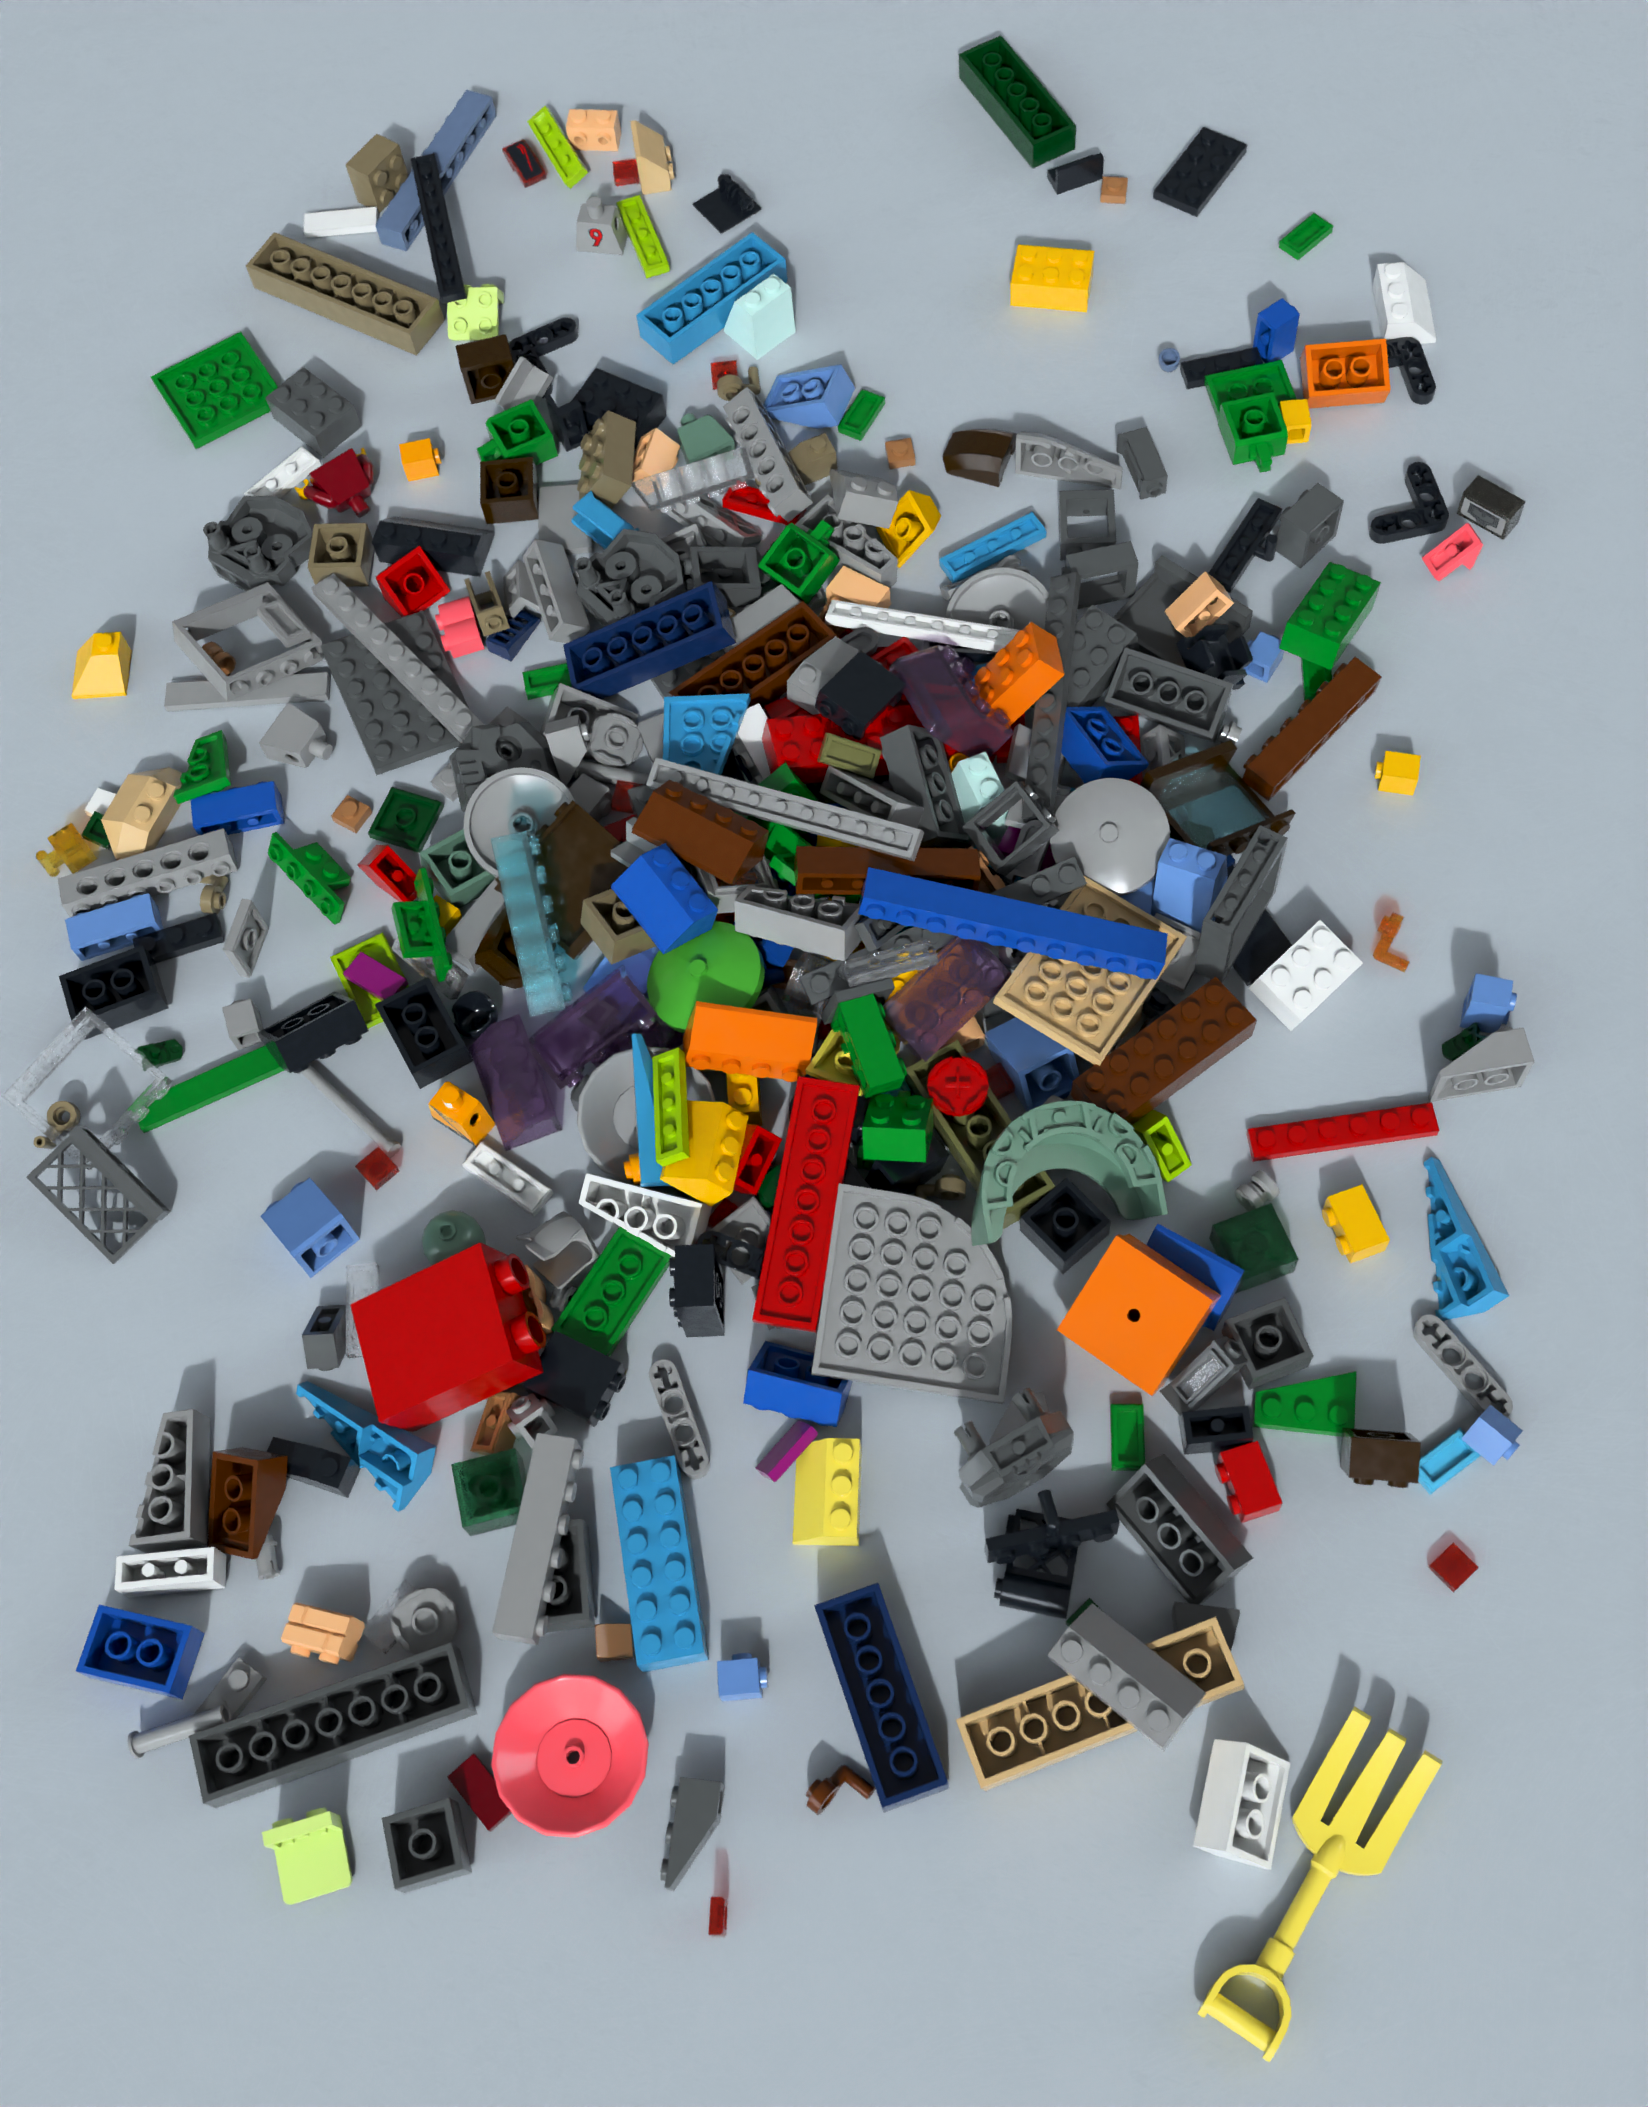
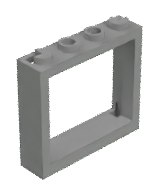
M268 582L172 621L174 642L227 702L323 661L320 647L322 641ZM280 598L311 631V638L298 643V647L228 677L196 642L258 616V607Z

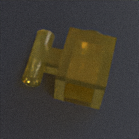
M72 823L47 838L55 850L49 854L43 850L36 853V859L51 877H56L59 874L58 867L63 863L74 874L97 859Z

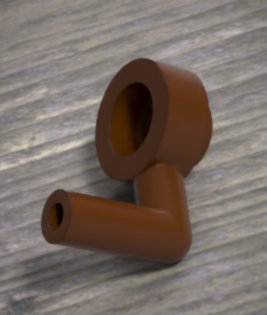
M841 1765L830 1778L827 1777L823 1781L819 1779L814 1781L805 1795L809 1798L806 1806L815 1814L820 1815L834 1799L844 1782L867 1800L872 1796L875 1788L849 1766Z

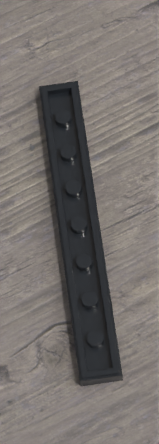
M435 154L411 158L441 302L445 304L466 299Z

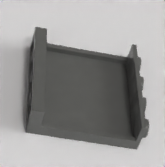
M1161 556L1155 562L1154 574L1113 618L1137 633L1139 642L1138 652L1185 667L1176 644L1185 636L1174 628L1165 610L1199 577L1164 556ZM1233 598L1231 599L1234 604L1212 624L1228 625L1229 630L1224 634H1226L1229 644L1237 637L1242 636L1250 628L1253 610Z

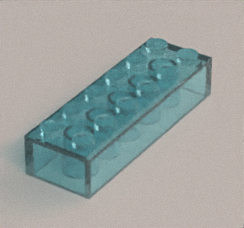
M524 831L491 838L530 1017L564 1010L569 1006V1001L573 999L570 982H564L562 972L567 970L564 954L558 953L556 943L560 941V934L557 923L552 924L549 913L554 912L551 895H545L543 884L548 883L544 865H538L536 854H541L538 836H532L531 831Z

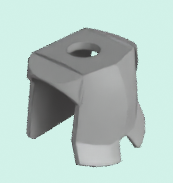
M564 1211L531 1232L520 1234L516 1237L517 1240L531 1241L526 1244V1248L540 1258V1260L534 1263V1268L556 1289L565 1287L578 1273L599 1257L598 1249L585 1228Z

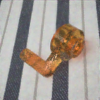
M1393 912L1390 917L1385 915L1377 931L1382 933L1373 952V957L1377 961L1405 973L1410 962L1388 952L1405 918Z

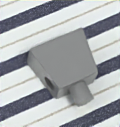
M290 703L286 704L259 742L268 759L302 768L309 767L315 757L327 760L333 750L332 745L326 743L327 736L321 724Z

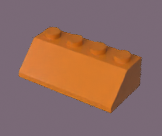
M696 1001L683 1035L686 1067L795 1082L798 1080V1076L805 1077L806 1068L811 1062L817 1018Z

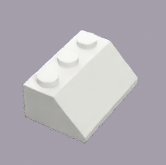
M1404 262L1377 264L1373 292L1381 339H1386L1387 341L1412 337L1417 339L1420 344L1436 343L1426 280Z
M1214 1739L1193 1846L1216 1856L1271 1870L1290 1762L1248 1743Z

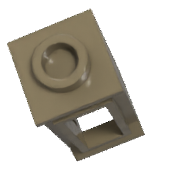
M490 571L485 572L490 591L475 595L470 579H464L483 636L510 628ZM490 602L494 603V607L482 610L480 607Z

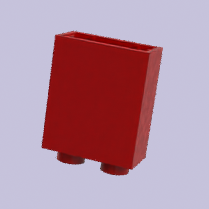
M480 1242L350 1304L380 1423L415 1432L544 1372L538 1350L545 1347L546 1336L538 1318L532 1312H527L521 1291L528 1289L530 1282L527 1270L517 1255L513 1253L507 1255Z

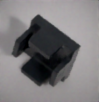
M1227 624L1208 625L1195 636L1182 638L1176 643L1186 668L1234 684L1232 690L1240 689L1245 685L1243 678L1247 673L1244 668L1253 661V657L1244 636L1237 637L1229 644L1226 634H1224L1229 630Z

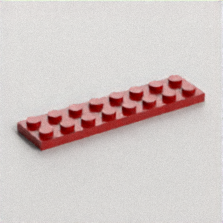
M798 1076L752 1318L755 1323L817 1332L838 1184H843L860 1085Z

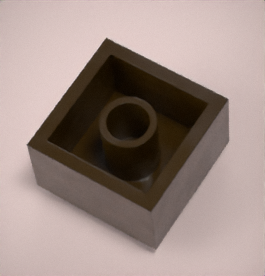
M506 334L456 345L459 365L471 405L495 399L515 366Z
M533 457L480 462V505L486 524L538 520L539 480Z
M1342 1428L1340 1468L1349 1478H1353V1483L1374 1485V1480L1388 1481V1486L1408 1488L1409 1483H1418L1421 1442L1411 1433Z

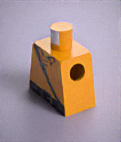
M449 1081L443 1084L428 1104L434 1120L475 1147L485 1139L496 1125L481 1102ZM471 1119L472 1121L477 1120L473 1125H470Z

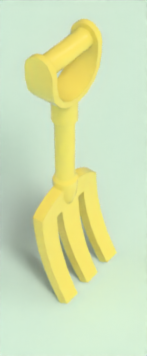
M1355 1706L1291 1818L1300 1839L1313 1854L1310 1861V1870L1274 1937L1268 1939L1256 1963L1239 1964L1223 1972L1209 1989L1197 2013L1203 2018L1208 2013L1264 2051L1262 2058L1267 2062L1271 2061L1281 2044L1292 2016L1290 1997L1281 1980L1295 1955L1293 1950L1328 1884L1333 1878H1336L1339 1871L1358 1876H1372L1382 1873L1402 1833L1442 1765L1441 1759L1424 1750L1364 1848L1357 1845L1356 1841L1406 1743L1407 1738L1389 1728L1330 1824L1326 1825L1321 1822L1323 1814L1371 1721L1370 1715ZM1237 1975H1251L1263 1980L1273 1990L1279 2005V2020L1276 2030H1273L1219 1993L1221 1987L1228 1979Z

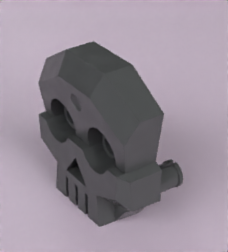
M243 496L227 521H220L218 524L216 522H209L203 528L209 545L208 559L217 575L245 591L267 582L270 585L284 586L296 574L295 568L309 559L313 533L304 512L277 496Z
M623 529L603 553L596 552L589 559L581 557L574 564V569L579 575L576 593L585 609L601 622L604 627L686 592L684 567L679 555L655 533Z
M519 722L501 728L495 724L472 726L459 747L449 756L463 812H465L472 794L486 780L485 776L491 777L506 769L519 767L534 768L549 773L561 781L547 740L529 722ZM501 750L507 751L509 757L503 756Z
M1030 1388L1023 1389V1395L1018 1392L1012 1397V1401L1016 1404L1027 1423L990 1445H985L972 1421L964 1424L965 1430L961 1425L954 1431L955 1436H957L969 1456L968 1462L959 1469V1477L962 1480L960 1489L970 1505L979 1508L1012 1497L1044 1478L1072 1453L1074 1432L1062 1412L1057 1411L1050 1414L1044 1412Z

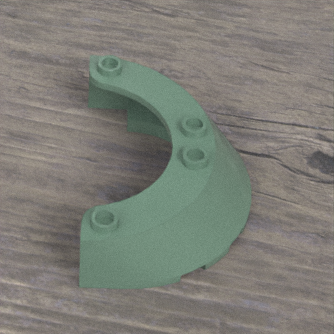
M1070 1100L1056 1101L1023 1113L1001 1132L985 1160L971 1219L972 1246L990 1244L997 1241L1003 1232L1007 1207L1013 1206L1014 1193L1030 1177L1050 1169L1073 1170L1093 1179L1106 1191L1114 1203L1118 1214L1126 1220H1137L1168 1214L1160 1170L1151 1149L1142 1142L1140 1137L1133 1131L1134 1127L1116 1113H1110L1097 1107L1093 1103Z

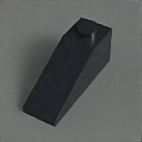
M273 1437L267 1449V1452L288 1456L286 1477L346 1498L349 1497L360 1472V1466L352 1458L315 1446Z

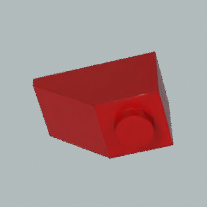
M376 845L357 864L378 887L399 902L413 901L417 897L414 885L416 874L388 845Z

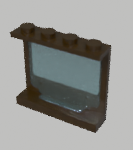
M1231 740L1149 770L1140 784L1159 801L1167 816L1169 829L1179 841L1226 856L1232 853L1239 854L1243 852L1259 825L1284 835L1289 830V823L1296 813L1291 809L1275 816L1229 765L1237 750V747Z

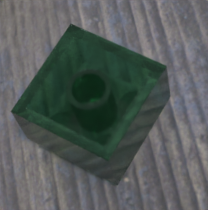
M1272 1203L1212 1225L1209 1239L1216 1254L1244 1269L1235 1294L1294 1272L1299 1259Z
M516 1448L451 1464L462 1528L470 1536L516 1525L526 1483L523 1458Z

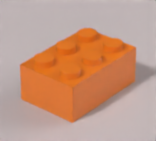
M1386 339L1304 346L1300 356L1303 399H1307L1309 408L1385 402L1391 391Z
M1030 622L1023 630L1018 631L1014 639L1004 648L1000 649L985 667L978 670L974 680L982 716L1007 729L1065 675L1057 638Z

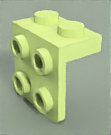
M464 284L467 298L447 303L448 337L453 341H478L499 336L498 304H504V293L496 285L483 284L481 287H472Z
M319 1808L307 1812L305 1819L293 1822V1818L279 1820L272 1824L273 1829L262 1832L264 1846L275 1851L282 1896L286 1904H297L347 1888L352 1884L353 1878L341 1815L327 1811V1808Z

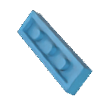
M1031 512L940 558L939 566L950 581L955 583L1046 538L1047 530L1034 513Z

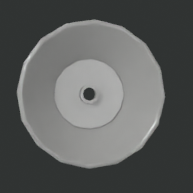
M647 1046L651 1058L670 1050L668 1048ZM631 1048L613 1054L592 1071L579 1096L577 1126L585 1151L599 1168L610 1176L633 1185L632 1179L626 1180L623 1162L629 1161V1154L638 1153ZM686 1067L687 1101L716 1102L710 1082L702 1072L693 1067Z

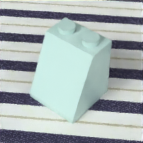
M772 274L734 302L725 324L724 332L754 358L760 359L796 332L791 287L775 274Z
M986 752L958 761L951 773L965 824L1004 791V787ZM1008 811L985 829L992 840L1004 836L1008 828L1005 825ZM968 841L953 844L951 847L965 849Z

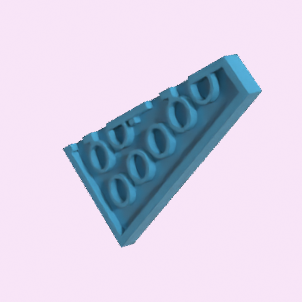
M750 693L664 697L663 760L721 775L751 701Z

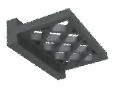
M76 1125L68 1133L69 1136L26 1178L112 1264H115L159 1220H163L171 1211L86 1126ZM73 1144L80 1151V1164L64 1165V1151ZM58 1158V1165H51ZM86 1158H87L92 1164H86ZM47 1168H58L57 1186H46L38 1176ZM64 1168H80L79 1186H63ZM85 1168H97L102 1173L101 1186H85ZM107 1179H108L114 1186H107ZM118 1189L123 1194V1208H107V1190ZM51 1190H57V1196ZM63 1190H79V1208H68L63 1203ZM85 1190H101V1208H85ZM129 1201H130L136 1208H129ZM72 1211H79V1218ZM85 1211H101V1230H90L84 1224ZM107 1211H123V1229H106ZM129 1211H140L148 1219L140 1229H128ZM94 1233H100V1239ZM106 1233H123L122 1246L115 1253L106 1246ZM128 1233H135V1234L128 1240Z

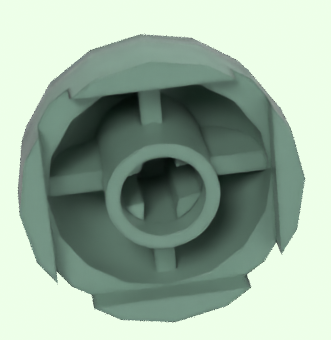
M451 1210L438 1214L427 1224L422 1236L424 1255L431 1265L480 1242L486 1245L485 1235L480 1225L473 1217L462 1211Z

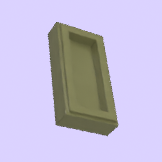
M827 732L824 735L817 762L862 777L874 779L881 750Z

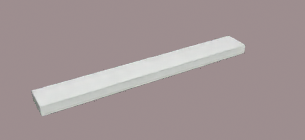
M831 600L825 615V624L852 629L867 627L876 633L998 652L1004 648L1020 631L838 600Z

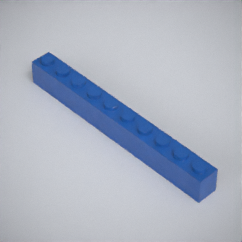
M868 867L863 883L858 914L868 916L871 919H882L898 923L902 926H914L934 933L941 932L958 936L962 939H973L989 943L993 946L1018 949L1025 953L1032 952L1048 956L1052 959L1077 962L1084 966L1091 965L1108 969L1111 972L1136 975L1143 979L1156 980L1165 965L1168 933Z

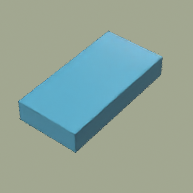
M1458 1428L1420 1458L1419 1483L1430 1495L1481 1456L1461 1439L1465 1435L1461 1428Z

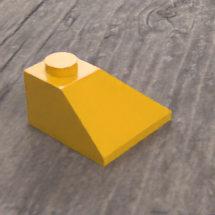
M908 490L898 502L889 529L875 527L886 548L898 559L897 567L901 568L932 534L941 515L930 496Z
M121 632L94 633L77 651L72 688L73 699L127 696L132 650Z

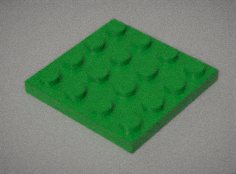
M241 332L151 376L155 387L195 449L271 412L265 397L278 388Z

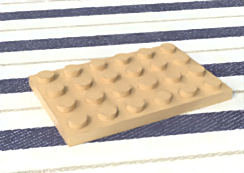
M1084 876L1087 884L1072 891L1060 910L1168 933L1165 965L1156 980L1143 979L1136 975L1111 972L1100 967L1084 966L1077 962L1052 959L1045 955L1029 952L995 996L993 1004L1090 1063L1100 1066L1183 946L1187 936Z

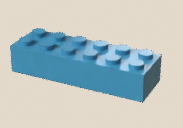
M751 232L638 313L636 317L640 337L674 365L725 327L736 300L772 274H775L785 283L788 282L786 259Z
M675 1455L610 1467L637 1666L642 1672H649L709 1660L681 1471Z

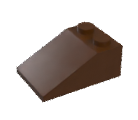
M244 1447L213 1451L207 1547H215L222 1553L248 1559H258L286 1489L288 1456Z

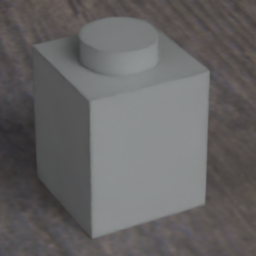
M251 998L237 1000L231 1005L222 1007L229 1038L238 1050L262 1042L257 1032L264 1028L260 1012Z

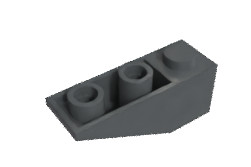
M680 1777L679 1786H673L671 1807L676 1808L674 1822H668L666 1830V1844H670L669 1858L663 1859L660 1880L665 1881L666 1889L671 1891L676 1889L719 1825L725 1789L722 1782Z

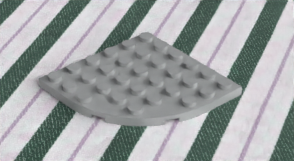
M839 1183L811 1375L1003 1404L1005 1401L1012 1342V1305L1004 1282L1003 1272L986 1244L972 1246L971 1227L961 1218H956L931 1201L903 1193Z

